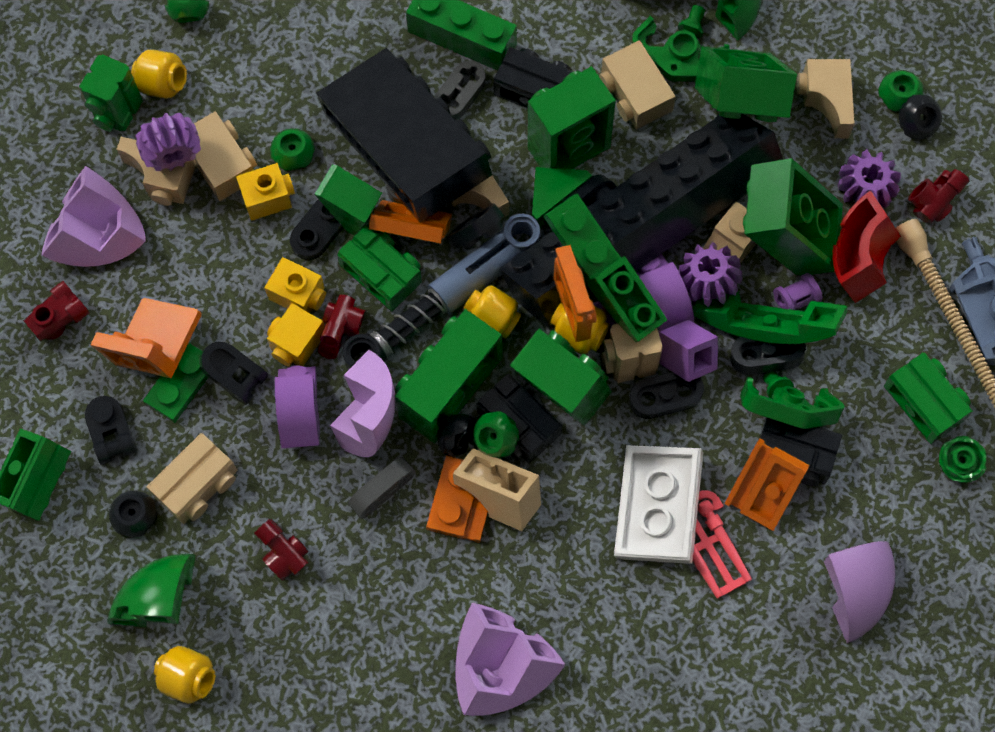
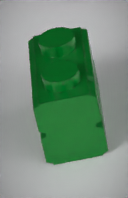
M103 54L97 55L90 67L91 73H87L79 85L86 99L84 105L92 112L94 116L92 121L100 129L111 132L113 129L120 132L126 131L133 119L132 113L137 112L143 99L127 64Z
M365 225L352 240L338 251L339 265L392 312L422 283L421 271L419 270L421 265L410 253L405 252L403 255L393 247L395 242L386 232H376L369 229V225Z
M924 352L891 374L884 384V388L927 441L933 444L964 422L973 410L969 407L971 401L968 395L961 388H954L945 378L947 373L941 362L936 358L930 359Z
M19 429L13 446L10 448L0 469V505L39 521L43 511L49 504L50 496L60 475L65 470L71 451L48 438Z

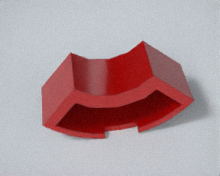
M871 190L862 196L847 212L840 223L842 230L837 244L833 245V265L836 276L854 303H857L887 283L883 274L884 258L889 248L901 237Z

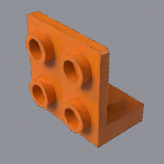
M143 298L125 334L114 332L113 335L96 332L90 345L117 366L172 378L202 314L195 308Z

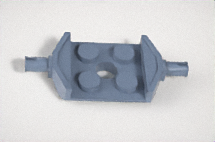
M972 237L971 240L969 238L962 242V246H964L970 260V267L952 283L949 289L951 293L956 292L985 361L988 365H995V258H990L989 255L984 256L977 237Z

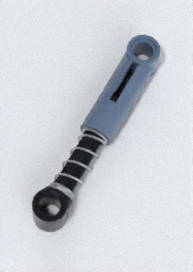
M524 213L510 217L501 231L427 286L428 295H421L420 301L415 305H408L407 311L402 315H395L394 321L390 324L381 325L380 331H373L371 334H356L350 337L343 347V358L347 370L356 363L354 357L357 354L367 352L368 350L374 352L384 362L387 361L390 353L393 354V348L401 342L406 343L405 339L414 332L419 333L418 329L426 323H433L432 319L439 313L452 314L467 302L475 289L481 292L502 276L500 271L502 266L510 262L517 254L523 253L540 241V225L537 220L531 215ZM518 233H525L531 238L525 242H519L513 237Z

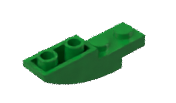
M578 193L572 195L543 216L563 247L571 245L578 268L582 270L587 287L635 342H639L668 320L627 258L619 256Z

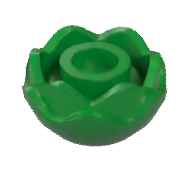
M167 0L165 9L175 22L200 21L207 14L209 0Z
M896 70L887 74L881 81L878 89L879 97L882 98L884 104L892 111H900L901 106L909 97L924 94L921 80L914 73L907 70ZM899 88H903L905 91L901 92Z
M296 128L285 129L278 133L272 140L270 147L272 160L278 163L285 171L307 167L311 163L315 151V144L309 134ZM291 146L295 147L294 150H289Z
M504 412L485 413L475 424L474 441L477 448L483 454L490 457L504 458L515 451V446L519 441V430L516 427L515 421Z
M958 436L945 442L941 447L939 465L949 479L959 483H969L980 478L986 471V450L976 440L968 436ZM959 458H964L965 463H961Z

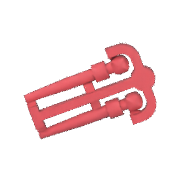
M703 490L699 492V501L702 499L709 500L702 501L698 506V511L703 517H706V525L715 534L708 537L697 519L696 534L701 542L694 544L693 562L718 599L751 581L752 578L724 530L723 521L718 514L715 515L713 510L717 511L723 508L724 505L714 492ZM720 541L722 547L741 574L740 578L733 580L714 548V543ZM706 549L725 581V586L718 587L700 554L701 550Z

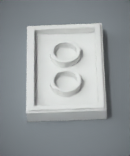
M626 445L614 550L615 558L692 564L703 462V451L701 448Z

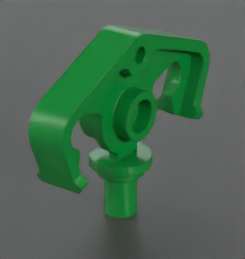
M693 5L688 19L679 22V31L671 35L663 47L649 46L645 42L648 36L655 34L657 27L654 23V18L649 16L633 33L632 44L640 40L660 73L669 81H696L698 57L701 48L697 38H701L704 32L701 21L705 14V9L699 5ZM724 44L723 47L719 48L729 49V44Z
M776 372L765 373L763 376V380L768 386L766 391L768 397L759 395V391L753 387L754 379L747 377L740 394L741 404L748 411L802 429L837 424L845 407L844 403L829 393L828 388H821L819 394L814 399V405H811L804 398V393L794 388V384L789 378L779 377Z

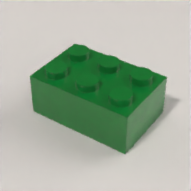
M701 46L695 89L704 97V100L711 104L712 108L719 111V115L722 117L739 119L743 113L753 114L755 119L760 121L777 122L778 117L790 118L797 73L771 53Z
M592 66L582 72L577 70L570 73L564 78L562 83L551 89L543 88L537 91L528 101L527 148L540 167L574 169L611 148L616 100Z
M792 158L751 165L750 180L747 182V212L743 218L744 234L795 275L835 272L832 252L833 245L837 244L841 232L840 223L842 222L843 203Z
M467 309L458 318L453 316L448 320L441 332L443 337L435 347L429 345L423 351L418 360L420 364L412 375H404L395 388V400L399 418L434 444L437 442V433L444 421L451 415L460 413L503 359L502 334Z
M538 329L510 364L526 382L583 426L586 425L612 392L606 383L609 378L605 375L601 366L584 353L579 357L575 349L570 346V343L554 330L547 335L541 329Z

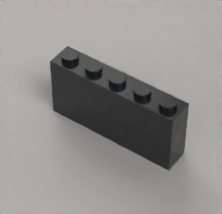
M387 47L316 92L323 112L330 122L419 223L492 176L488 162L491 159V154L486 145L481 140L475 142L466 124L460 118L455 120L451 116L446 103L440 97L435 99L431 95V91L424 79L420 76L415 78L405 59L401 56L396 58Z

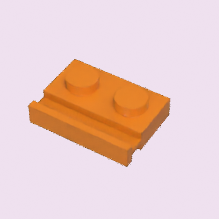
M382 200L374 210V214H371L369 229L441 244L442 238L444 239L450 229L452 214L438 211L419 223L404 204Z
M571 245L555 248L557 257L554 262V281L575 342L591 339L592 323L597 322L594 304L589 299L585 288L582 270L578 268Z
M760 438L724 504L735 506L740 509L741 514L774 531L810 465L777 447L771 448L764 444L765 441Z
M446 455L426 529L480 543L488 511L471 493L454 484L453 473L462 463L463 459L452 458Z

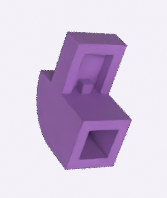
M661 254L636 272L668 319L657 328L658 332L686 320L694 322L689 294L673 262L668 263Z
M296 365L287 369H278V377H275V403L281 449L319 445L320 420L317 405L316 366L304 367Z

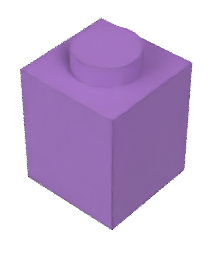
M690 320L659 331L663 347L660 357V364L688 382L717 370L718 337Z

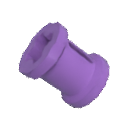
M809 273L801 275L799 281L785 288L779 286L773 290L776 303L779 308L799 310L807 306L810 301L822 302L823 299L819 285Z

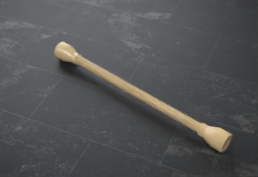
M918 219L908 220L896 227L901 235L896 242L900 249L912 258L916 267L920 268L940 308L943 309L942 312L945 313L944 315L947 317L949 325H952L951 328L954 329L953 332L956 334L960 345L963 346L962 349L965 350L967 358H970L969 362H972L971 365L974 367L973 369L976 371L978 378L981 379L980 382L983 383L982 386L985 388L987 395L990 396L989 399L992 400V404H995L994 374H992V370H989L990 367L987 366L988 363L985 361L983 354L980 353L979 346L976 345V341H973L974 337H972L969 328H967L963 317L960 316L961 313L958 312L956 304H953L954 300H952L941 276L936 271V267H934V263H932L933 258L928 250L927 235Z

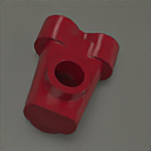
M953 169L952 172L944 170L934 183L930 179L922 181L908 197V200L916 207L913 214L925 223L943 220L953 208L950 204L951 200L970 182L969 178L961 171Z
M61 281L50 290L52 295L42 304L37 305L32 313L23 320L40 342L44 339L52 340L58 338L63 334L67 324L72 321L78 323L90 314L64 281ZM50 316L46 321H42L45 317Z
M341 294L336 304L329 302L322 319L325 327L321 334V343L318 348V353L325 358H337L344 334L352 337L358 334L366 310L355 307V299Z
M268 519L254 534L271 549L262 560L277 577L284 581L292 572L296 575L309 563L304 557L309 551L295 535L287 539L282 533L283 530L272 519Z

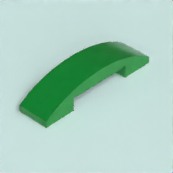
M737 291L736 296L725 294L726 301L724 305L718 299H712V303L707 307L704 304V298H701L692 307L695 317L713 327L747 339L778 344L809 343L835 336L848 312L846 305L810 301L805 311L741 303L739 291Z

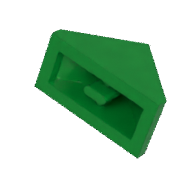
M332 164L314 195L343 228L355 236L367 221L382 192L338 165Z
M536 167L532 217L537 220L540 229L548 224L543 216L556 208L562 200L592 177L587 170Z

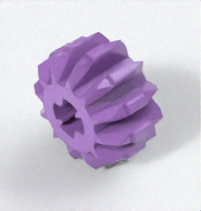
M165 113L160 118L152 117V122L142 124L140 126L141 131L135 135L137 139L136 145L142 161H144L146 167H154L156 171H161L165 168L172 171L174 167H184L185 162L196 159L195 154L201 150L200 138L195 124L192 123L191 118L183 117L181 113H176L173 116Z
M867 149L862 152L861 158L855 154L850 156L847 164H844L839 172L842 179L838 182V190L845 191L844 203L850 202L853 199L858 201L871 190L881 207L884 209L888 207L891 203V198L896 197L900 190L897 184L901 179V173L893 171L895 167L894 160L884 162L882 160V151L876 157H872ZM866 178L872 179L873 183L866 182Z
M712 241L709 249L704 250L703 247L697 244L695 248L696 254L685 253L683 258L684 264L679 265L678 269L687 292H689L690 299L695 303L704 298V304L707 307L712 303V299H718L724 305L726 301L725 294L736 296L738 291L737 284L741 283L743 279L742 271L739 269L741 267L740 259L737 255H731V249L728 246L717 250V245Z

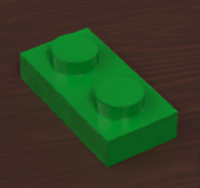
M188 343L172 378L160 376L143 399L144 404L173 423H176L208 379L202 372L199 364L202 351Z

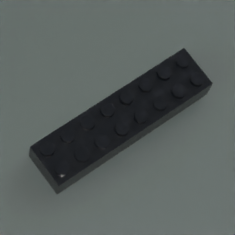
M718 114L711 122L698 131L691 133L685 140L669 151L662 153L658 159L642 170L633 173L629 179L612 191L603 194L599 200L587 208L619 256H625L635 272H637L747 194V182L750 180L751 165L783 160L774 131L744 114L739 119L726 118ZM554 232L544 235L540 241L523 253L514 256L510 262L500 268L517 303L551 331L555 330L556 327L550 323L552 316L560 303H562L554 281V262L557 257L555 248L563 247ZM585 284L589 299L592 302L596 301L597 298Z

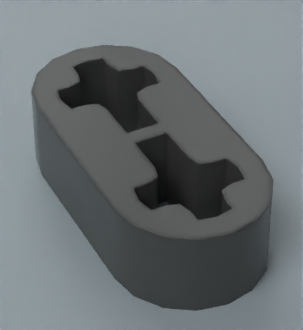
M464 61L453 70L437 91L434 98L440 97L446 102H450L455 95H458L456 97L457 108L449 107L451 116L455 120L461 118L483 90L485 86L484 68L475 61ZM472 73H475L477 82L470 80L462 88L464 83L463 74L470 76Z
M399 457L362 486L350 498L348 505L361 519L366 518L413 478L416 471L403 457Z

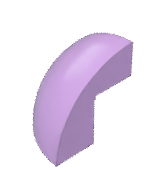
M85 166L62 201L64 207L60 212V216L50 225L43 245L42 256L58 263L72 266L90 267L109 264L127 257L146 241L144 228L134 209L117 189L99 174Z
M368 350L344 374L355 400L330 425L340 447L360 457H371L382 446L393 423L396 403L394 384L388 367L378 355Z
M886 541L872 542L828 555L824 561L839 597L832 609L847 643L858 639L872 629L883 616L890 603L895 585V564L890 544Z
M472 603L461 629L456 655V687L463 714L469 716L490 715L519 706L544 690L561 672L565 663L553 647L539 634L534 636L525 635L522 630L516 629L513 617L496 609Z

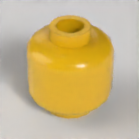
M146 50L139 55L138 59L133 63L131 70L138 90L148 96L172 98L183 89L187 80L185 65H183L179 56L171 52Z
M493 285L487 286L481 293L475 289L463 307L501 333L505 339L510 335L521 316L517 312V301Z
M560 303L550 322L556 326L554 331L570 343V346L579 354H586L591 349L597 351L610 328V324L606 323L607 316L605 312L594 306L597 322L592 323L591 339L575 342L563 304Z
M176 646L170 649L166 654H162L158 658L154 666L157 689L162 694L183 703L191 704L200 698L203 699L210 693L215 682V671L209 657L187 647Z

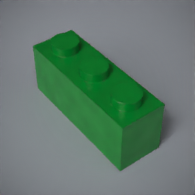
M412 0L406 11L409 33L497 71L502 65L509 48H515L517 45L516 24L460 0Z

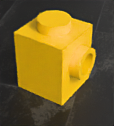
M278 163L236 176L251 221L292 208L289 196L294 195L295 190L289 173L282 175Z
M284 257L281 258L264 287L270 301L287 309L293 303L308 313L312 309L317 311L323 304L326 296L321 275Z
M291 303L282 318H275L267 331V341L273 351L271 355L285 366L290 367L292 363L304 366L320 343V337L325 327L323 321Z

